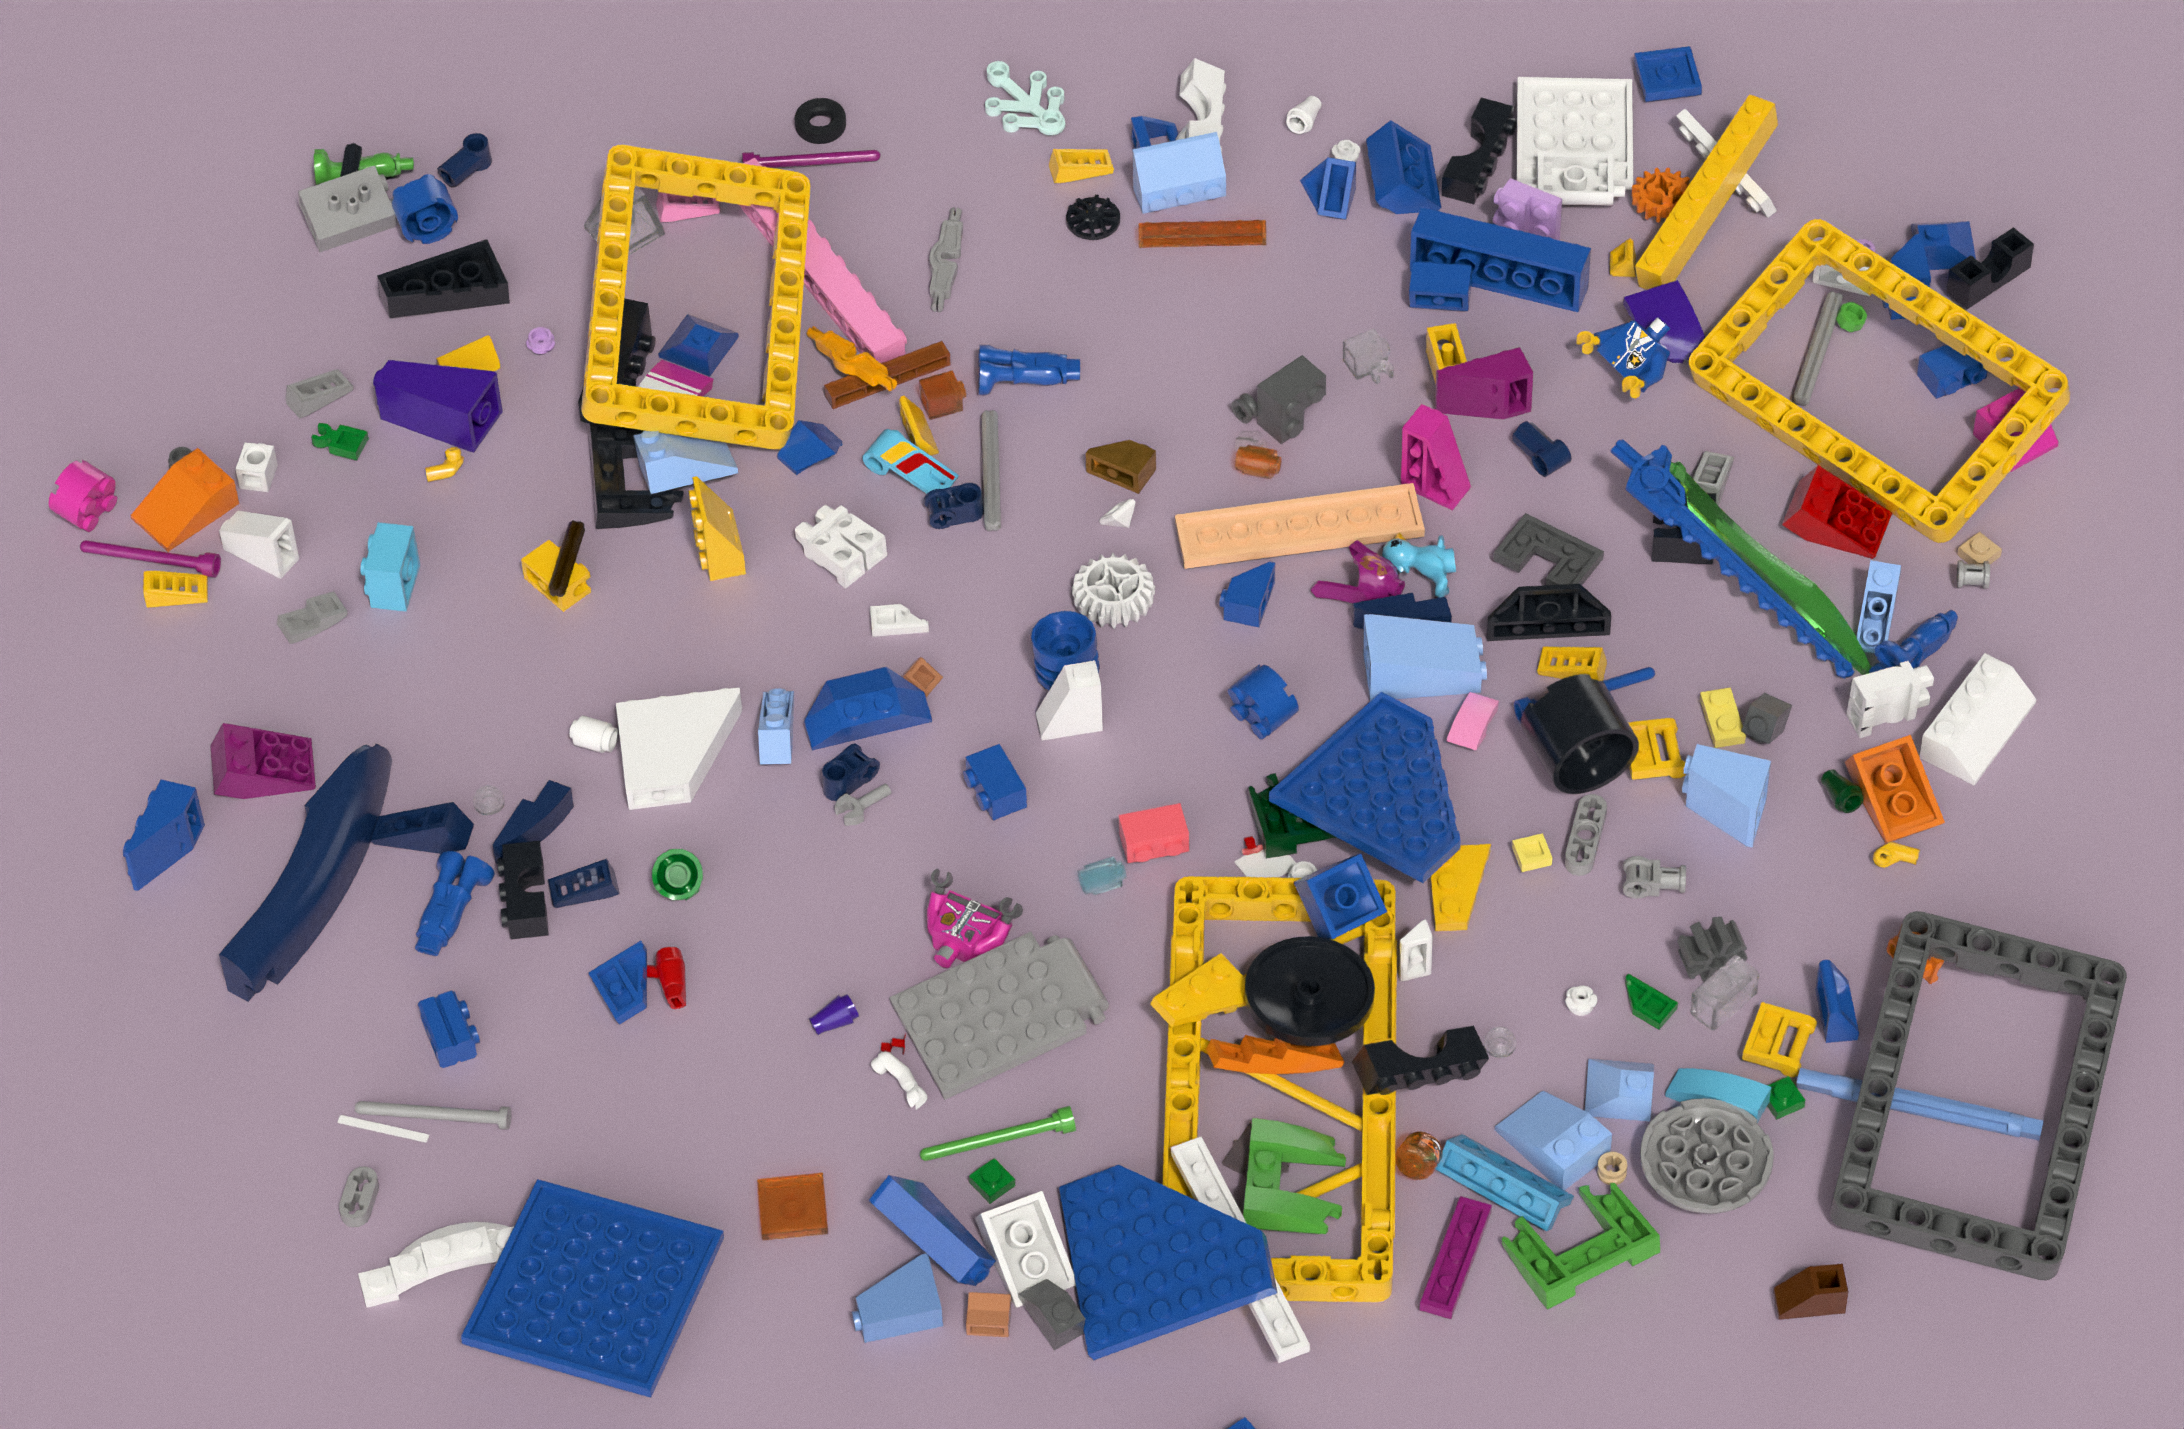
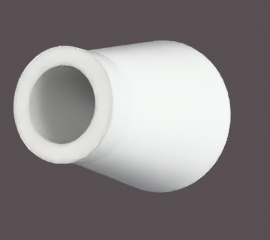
M1309 96L1305 101L1292 108L1287 114L1286 123L1288 128L1296 134L1309 132L1322 106L1321 101L1315 96Z

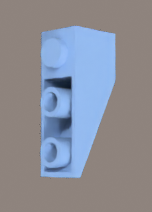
M1870 560L1854 651L1875 654L1876 646L1882 641L1888 640L1900 581L1901 565Z
M775 688L769 692H763L758 728L760 764H791L794 691Z

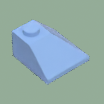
M1589 1059L1585 1111L1593 1117L1650 1121L1654 1064Z

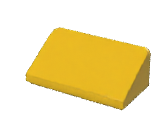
M489 335L436 358L437 365L493 372L501 368Z
M900 396V417L910 441L930 456L938 454L939 450L923 411L906 396Z

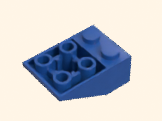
M161 779L156 790H152L149 794L147 808L143 815L138 816L135 831L131 839L126 840L123 847V857L126 858L128 876L131 877L134 890L139 891L194 849L205 826L196 787Z

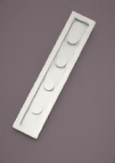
M1684 109L1676 115L1682 125L1678 129L1687 141L1690 142L1693 139L1697 143L1696 149L1703 158L1707 159L1717 142ZM1746 173L1735 191L1739 195L1744 193L1748 197L1746 202L1756 213L1761 210L1769 218L1777 211L1769 196Z

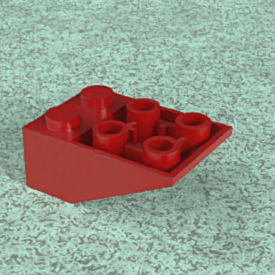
M1817 465L1799 481L1782 525L1806 541L1874 559L1892 512Z

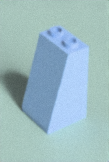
M1374 614L1364 615L1363 656L1370 701L1380 692L1394 699L1469 694V692L1481 693L1482 680H1487L1486 662L1480 661L1479 656L1483 655L1482 638L1476 637L1474 625Z

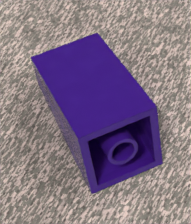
M388 360L384 367L376 372L373 379L381 420L472 453L476 451L503 413L497 373L493 371Z

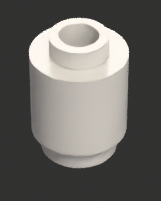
M582 715L578 720L573 721L570 728V738H573L575 746L600 753L605 751L612 752L617 743L618 729L612 727L611 723Z

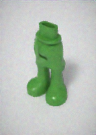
M315 149L314 170L316 185L339 178L342 162H332L324 149ZM382 152L361 157L359 170L375 165L378 174H383L387 178L401 175V170H414L413 157L400 158V153H396V156Z

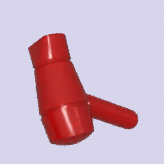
M664 947L656 952V966L647 965V978L659 979L672 1009H680L686 1006L684 959L679 948Z

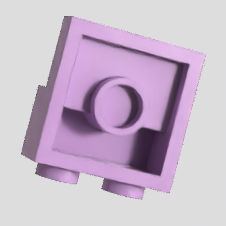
M1511 178L1503 188L1500 187L1494 196V204L1499 205V208L1493 217L1494 224L1556 240L1560 239L1562 198Z

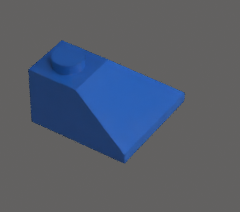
M1970 221L1911 224L1912 237L1915 234L1922 235L1929 270L1950 269L1970 255L1976 259Z
M687 314L660 350L658 356L710 377L736 342L739 334Z

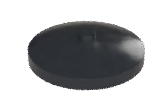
M1305 936L1285 939L1263 950L1253 960L1247 971L1244 994L1246 1006L1251 1017L1265 1032L1287 1043L1301 1046H1321L1341 1041L1354 1034L1364 1025L1373 1009L1375 984L1370 968L1355 951L1334 940Z

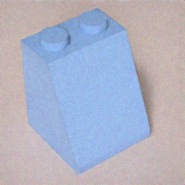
M1697 744L1694 755L1687 756L1684 767V774L1686 775L1682 793L1687 794L1686 807L1745 846L1753 847L1767 800L1771 761Z

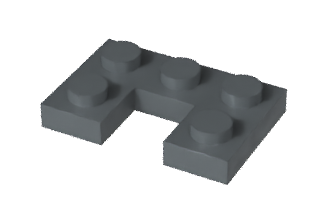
M1525 513L1494 551L1493 560L1520 573L1536 553L1557 564L1546 577V585H1583L1603 560L1604 551Z

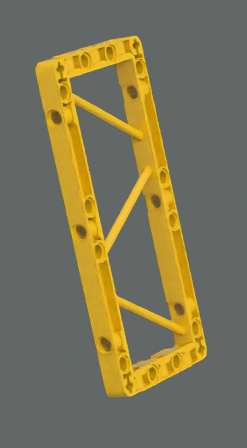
M1188 876L1179 879L1175 885L1170 986L1204 964L1205 920L1311 922L1294 885V882L1301 878ZM1373 879L1387 912L1330 940L1345 944L1364 935V961L1373 975L1375 995L1373 1009L1363 1025V1045L1392 1040L1396 1044V891L1393 884L1389 881ZM1186 899H1192V903L1186 902ZM1202 1020L1171 1027L1168 1024L1163 1185L1192 1199L1194 1198L1171 1156V1147L1198 1138L1201 1051L1208 1054L1206 1048L1210 1042L1201 1037ZM1246 1073L1362 1132L1361 1163L1296 1192L1317 1198L1362 1177L1361 1257H1358V1260L1331 1259V1256L1291 1255V1258H1271L1275 1279L1286 1300L1381 1302L1388 1299L1392 1293L1393 1239H1395L1396 1091L1387 1095H1381L1380 1093L1366 1095L1363 1088L1362 1117L1276 1074ZM1373 1251H1382V1253H1374ZM1374 1273H1381V1279H1374ZM1306 1278H1315V1280H1306Z

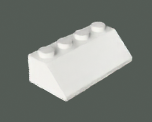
M1984 653L1923 734L1920 759L1975 786L2036 704V698L2012 666Z

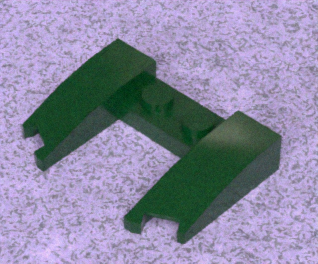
M1276 773L1267 776V783L1270 787L1257 794L1253 786L1248 787L1251 807L1266 859L1297 854V844L1337 838L1294 814H1289V811L1269 801V792L1279 784Z

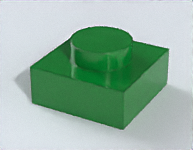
M1789 1076L1767 1085L1771 1087L1770 1101L1767 1107L1776 1120L1805 1107L1806 1100Z
M995 1158L969 1175V1183L989 1204L1016 1186L1015 1178Z

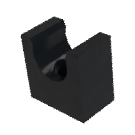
M1685 492V506L1715 533L1716 493ZM1653 514V523L1657 525L1664 524L1663 520H1659ZM1677 525L1673 529H1654L1652 562L1713 565V559L1708 560L1702 557L1700 545L1697 542L1688 543L1683 541L1681 528Z

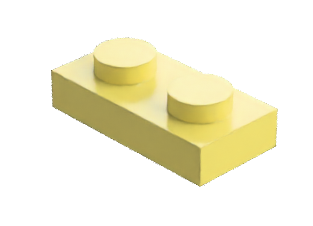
M1731 687L1700 692V703L1714 748L1744 744L1746 734L1742 732L1743 725Z

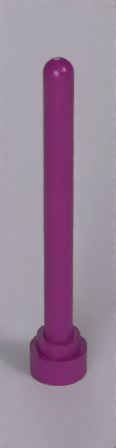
M878 150L760 157V154L754 155V152H743L742 163L756 158L762 167L779 168L870 162L879 160L881 155Z
M87 540L82 541L80 544L81 551L86 553L194 568L202 575L213 578L218 576L221 567L220 555L210 552L195 557Z

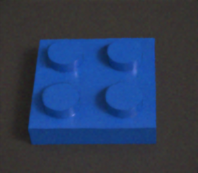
M1690 46L1634 53V63L1645 102L1702 95V84Z

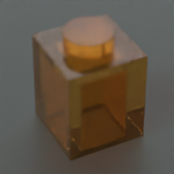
M953 370L919 379L920 400L929 420L963 411V398H966V390L962 380L957 381Z

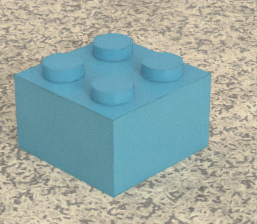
M378 522L375 533L370 534L368 539L367 558L363 557L361 562V575L365 576L364 592L365 595H369L371 608L407 612L420 568L414 527Z

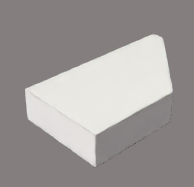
M902 604L870 606L872 637L929 632L928 621L925 619L920 620Z

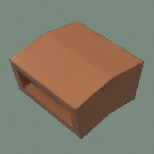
M969 1292L966 1319L967 1335L1009 1337L1011 1294Z

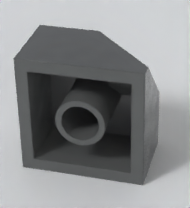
M1301 355L1257 385V424L1280 444L1298 436L1304 429L1305 409L1313 403H1318L1326 395V375Z

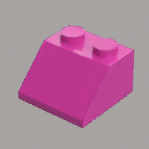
M2018 388L1977 410L1973 435L1983 443L2026 392ZM2051 424L2010 472L2058 447L2059 442ZM2014 432L2010 436H2019L2022 433Z

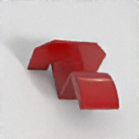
M1253 836L1243 838L1245 846H1247V848L1242 849L1244 855L1258 853L1263 850L1262 844L1256 846Z
M906 1033L904 1034V1039L892 1038L891 1043L881 1042V1051L891 1052L892 1046L902 1047L904 1055Z

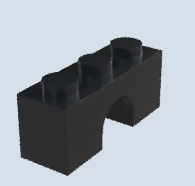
M2014 227L1992 241L1991 250L1981 263L1970 255L1950 268L1946 293L1966 310L2031 268L2034 243Z
M540 841L503 844V857L497 858L499 877L504 876L505 883H499L501 902H506L507 907L501 909L502 927H509L511 940L549 936L544 891H525L531 886L545 885Z

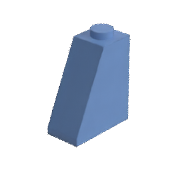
M928 1254L918 1256L857 1296V1311H852L855 1331H862L864 1343L943 1327L942 1307Z

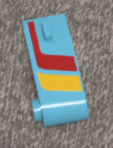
M884 430L863 455L864 464L875 474L886 475L891 469L926 494L934 489L951 487L959 477L954 471L904 438L897 430Z

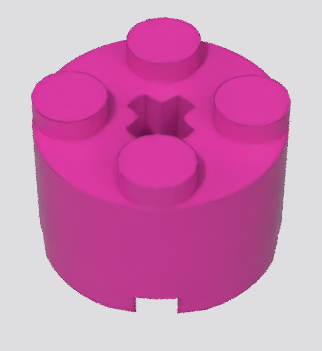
M77 460L70 463L55 482V484L59 485L56 495L51 492L49 496V508L51 511L87 532H91L96 527L99 520L98 517L104 511L110 512L115 507L118 499L114 495L116 486L114 478L85 460H82V463Z

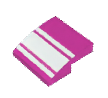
M661 360L650 370L638 387L703 397L712 389L713 378Z

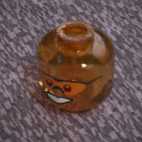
M1416 1131L1410 1133L1398 1147L1395 1154V1163L1404 1176L1412 1180H1424L1430 1177L1439 1166L1443 1157V1149L1440 1142L1433 1135L1427 1132Z

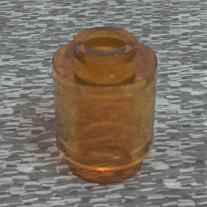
M1248 444L1246 447H1239L1235 459L1236 470H1241L1242 474L1272 479L1274 474L1279 473L1282 459L1278 456V452L1275 449Z

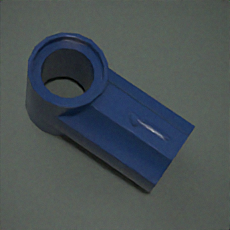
M473 133L466 136L463 140V148L437 168L438 174L451 188L453 186L456 187L474 171H483L489 168L492 163V157L487 137L481 133Z
M1523 422L1513 433L1512 441L1531 457L1534 468L1543 477H1547L1572 460L1571 453L1563 441L1559 439L1551 440L1533 422Z

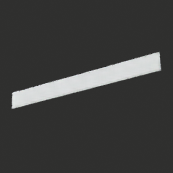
M340 1115L337 1122L425 1143L429 1138V1134Z

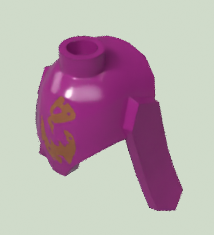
M1356 540L1349 546V549L1354 559L1353 562L1359 569L1357 587L1318 580L1311 588V592L1316 598L1356 603L1401 595L1405 582L1399 579L1397 568L1388 559L1371 551L1360 541Z

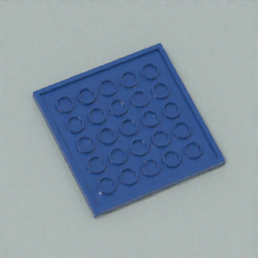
M537 1179L461 1335L462 1344L651 1398L724 1240V1231Z

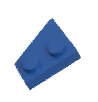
M642 941L637 942L588 972L619 1025L647 1008V949Z

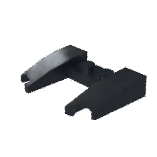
M590 422L588 441L590 461L592 460L596 529L639 526L671 519L674 516V511L671 510L675 502H682L684 491H662L651 494L649 490L625 489L623 459L638 458L633 435L641 434L645 430Z

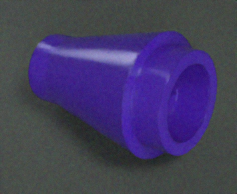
M846 994L842 997L836 996L817 1014L810 1017L809 1020L817 1035H820L823 1032L853 1024V1020L859 1017V1014L852 1000Z

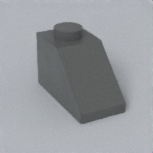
M1045 1279L1019 1294L1018 1298L1054 1351L1083 1334L1085 1317L1068 1292L1050 1280Z

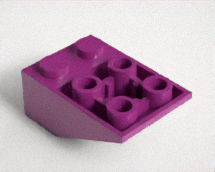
M1520 347L1436 370L1435 409L1439 410L1442 414L1502 420L1529 413L1532 409L1534 372Z
M223 723L210 745L214 794L249 799L309 791L316 788L312 738Z

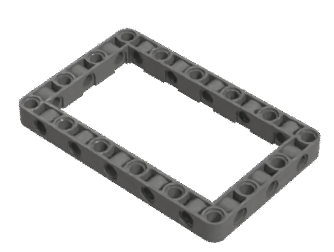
M1914 911L1906 915L1900 930L1830 1207L1832 1221L1837 1226L2033 1279L2046 1281L2055 1277L2059 1271L2066 1249L2127 979L2124 967L2120 963L2109 959L1926 912ZM1931 957L1955 963L1956 967L1991 976L1998 974L2020 980L2019 983L2053 992L2060 990L2083 996V999L2086 1000L2085 1003L2087 1004L2079 1028L2073 1054L2074 1060L2067 1080L2061 1107L2062 1113L2053 1141L2048 1163L2049 1169L2042 1189L2034 1231L1871 1188L1927 959L1930 960ZM1899 985H1904L1908 988H1902ZM1886 1038H1887V1039H1892V1040H1894L1895 1042H1889V1041H1887V1040H1885V1039H1886ZM2079 1089H2084V1090H2086L2088 1093L2082 1092V1091H2080ZM1871 1093H1877L1881 1095V1097H1876ZM2066 1144H2072V1145H2074L2076 1148H2071V1147L2067 1146ZM1857 1148L1866 1149L1868 1152H1861ZM2052 1199H2058L2062 1201L2063 1204L2056 1203ZM1843 1204H1850L1854 1208H1847ZM1908 1221H1915L1919 1225H1912ZM1974 1238L1982 1239L1985 1243H1979ZM2040 1255L2049 1257L2051 1260H2044Z

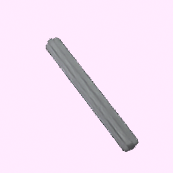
M1831 291L1826 296L1794 392L1793 401L1797 405L1806 406L1809 404L1836 323V316L1842 305L1843 296L1840 293Z
M985 410L982 413L984 523L987 531H998L1001 528L998 413L994 410Z

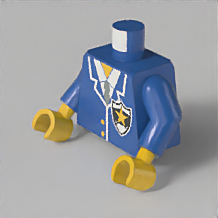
M1659 317L1647 329L1635 320H1632L1629 323L1627 322L1594 333V335L1589 331H1582L1577 335L1576 344L1585 343L1582 345V352L1584 354L1592 353L1594 345L1599 347L1597 351L1624 377L1622 380L1623 392L1630 389V396L1636 399L1640 396L1641 391L1644 393L1648 387L1662 380L1670 351L1659 341L1671 328Z

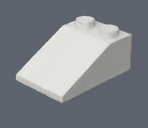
M1043 1191L986 1211L975 1217L988 1253L996 1260L994 1266L1008 1294H1011L1012 1303L1015 1308L1023 1306V1303L1018 1298L1020 1293L1045 1279L1050 1280L1063 1290L1076 1286L1073 1270Z

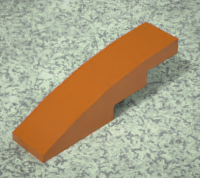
M1245 1035L1240 1045L1211 1039L1206 1048L1214 1068L1244 1073H1310L1341 1068L1344 1064V1060L1335 1043L1321 1046H1301L1287 1043L1277 1038L1274 1041Z

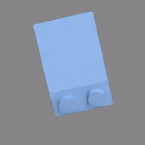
M643 431L641 434L633 435L639 467L651 494L693 484L692 477L695 476L704 482L738 473V468L726 442L659 433V431Z
M1541 1091L1495 1126V1131L1548 1180L1563 1190H1566L1598 1165L1599 1158L1604 1153L1611 1152L1612 1133L1590 1113L1545 1091Z

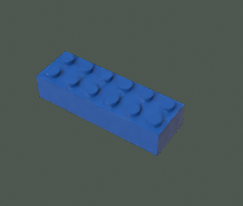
M1421 207L1411 231L1410 272H1412L1413 262L1431 261L1441 264L1460 263L1472 266V287L1574 312H1579L1587 293L1591 248Z

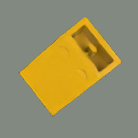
M697 476L692 477L694 489L688 490L691 508H696L691 510L693 526L696 528L693 529L696 547H699L700 551L703 550L699 552L701 569L708 570L710 581L745 575L744 553L733 509Z

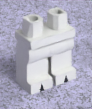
M824 505L815 515L818 524L813 527L807 522H802L795 528L796 539L803 545L804 555L837 577V582L845 589L865 574V569L869 571L887 556L885 535L855 515L848 513V510L842 505L835 510Z
M1909 661L1902 662L1899 666L1854 677L1852 679L1851 698H1849L1846 716L1859 738L1871 735L1873 726L1885 722L1898 723L1904 717L1907 721L1915 719L1917 708L1929 705L1930 696L1926 687L1933 685L1934 677L1927 665L1913 669Z

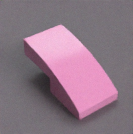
M1469 692L1453 722L1447 742L1477 750L1486 736L1488 724L1497 712L1499 701Z

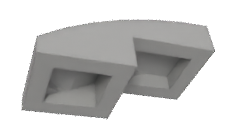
M333 591L306 599V607L303 609L278 615L277 625L288 642L293 644L330 628L345 618L348 611Z

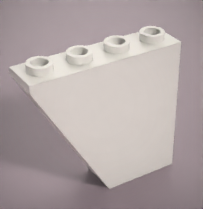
M739 687L616 703L629 810L688 803L693 800L742 713Z

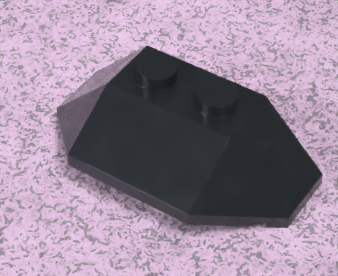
M1581 584L1522 586L1514 590L1488 616L1487 641L1610 635L1611 611Z

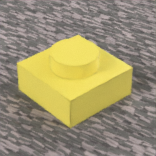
M1543 833L1512 840V849L1521 872L1552 865V855Z

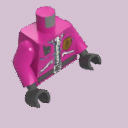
M935 869L931 874V880L936 885L935 891H931L927 909L928 933L932 936L933 947L938 950L934 956L935 961L940 966L949 968L955 959L966 962L1003 945L1012 927L1011 920L1022 915V906L1016 903L1014 909L1009 912L1012 899L1006 897L1000 902V911L951 890L945 894V888L950 887L953 883V876L950 872H947L945 882L939 883L940 870Z

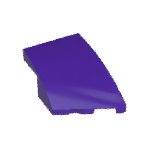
M1678 280L1624 297L1623 305L1632 320H1635L1647 329L1659 317L1671 328L1659 341L1670 351L1667 361L1683 363L1684 360H1689L1692 352L1705 339L1694 309Z

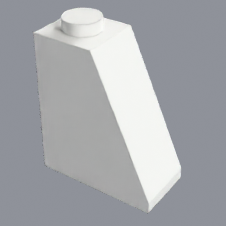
M237 511L222 524L219 530L223 550L280 579L299 560L292 521L288 518Z
M1095 661L1064 665L1036 712L1042 741L1103 731L1101 682Z

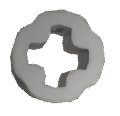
M1958 560L1957 588H1962L1963 585H1981L1984 589H1988L1990 583L1989 561H1984L1983 564H1964L1963 560Z

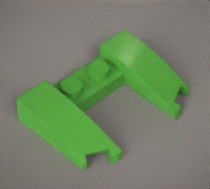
M1252 1118L1243 1211L1246 1223L1263 1230L1327 1234L1328 1225L1323 1221L1328 1216L1339 1219L1342 1216V1206L1304 1194L1280 1190L1282 1162L1345 1167V1155L1337 1153L1333 1147L1335 1146V1139L1302 1126L1274 1120Z
M1610 1183L1611 1194L1593 1196L1589 1185L1579 1187L1580 1196L1605 1232L1557 1257L1523 1216L1515 1221V1227L1521 1232L1513 1242L1505 1236L1502 1238L1503 1247L1522 1277L1547 1310L1575 1296V1286L1625 1261H1628L1633 1267L1660 1253V1235L1615 1183Z

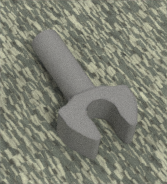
M885 783L858 799L844 794L835 804V814L839 815L846 810H853L844 815V825H858L864 822V810L889 796L891 790Z

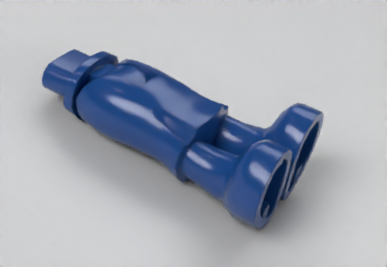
M979 345V395L990 394L995 383L1000 381H1013V384L1056 385L1061 382L1066 384L1067 380H1080V359H1067L1065 354L1052 352H1021L1016 349L1009 351L998 349L991 345Z
M1949 610L1945 614L1938 613L1934 617L1927 619L1900 646L1890 640L1879 643L1875 648V655L1880 663L1872 666L1869 673L1899 666L1900 663L1909 661L1913 669L1920 667L1926 658L1938 651L1949 639L1952 630L1956 627L1958 619L1956 612Z
M447 851L439 855L436 866L440 872L439 877L433 885L431 899L421 916L416 933L419 939L415 949L418 952L438 956L441 948L447 946L449 940L457 931L464 909L472 899L470 894L475 885L488 886L495 875L493 868L477 857L467 856L464 861L463 856L455 851ZM460 877L458 885H452L454 880Z

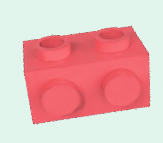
M1180 803L1119 815V835L1127 863L1145 862L1154 858L1176 856L1189 852V831Z

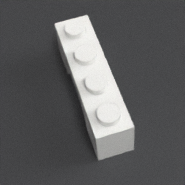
M1194 58L1181 74L1179 96L1190 104L1196 113L1198 121L1190 120L1178 134L1176 140L1217 132L1220 143V136L1223 132L1221 116L1225 109V105L1222 104L1223 95L1226 90V84L1224 83L1225 70Z

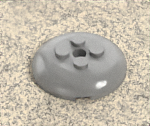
M1706 1098L1682 1101L1680 1106L1667 1112L1664 1110L1660 1112L1645 1130L1640 1150L1642 1169L1653 1189L1669 1203L1687 1211L1703 1214L1732 1211L1753 1200L1766 1186L1772 1173L1774 1158L1770 1137L1764 1133L1757 1124V1119L1752 1114L1725 1101ZM1702 1160H1709L1710 1162L1703 1164Z

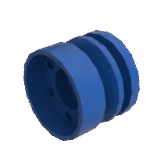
M1059 611L1051 613L1037 622L1032 630V650L1035 673L1038 682L1045 689L1050 690L1064 665L1095 661L1099 674L1100 664L1098 660L1096 630L1093 623L1085 615L1073 611Z

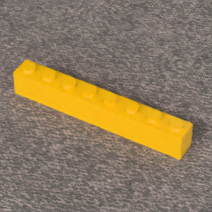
M1751 94L1748 95L1635 265L1639 287L1647 290L1676 280L1778 126L1775 103Z

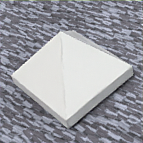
M1128 499L1116 504L1100 518L1099 522L1101 525L1129 528L1136 502L1134 499Z

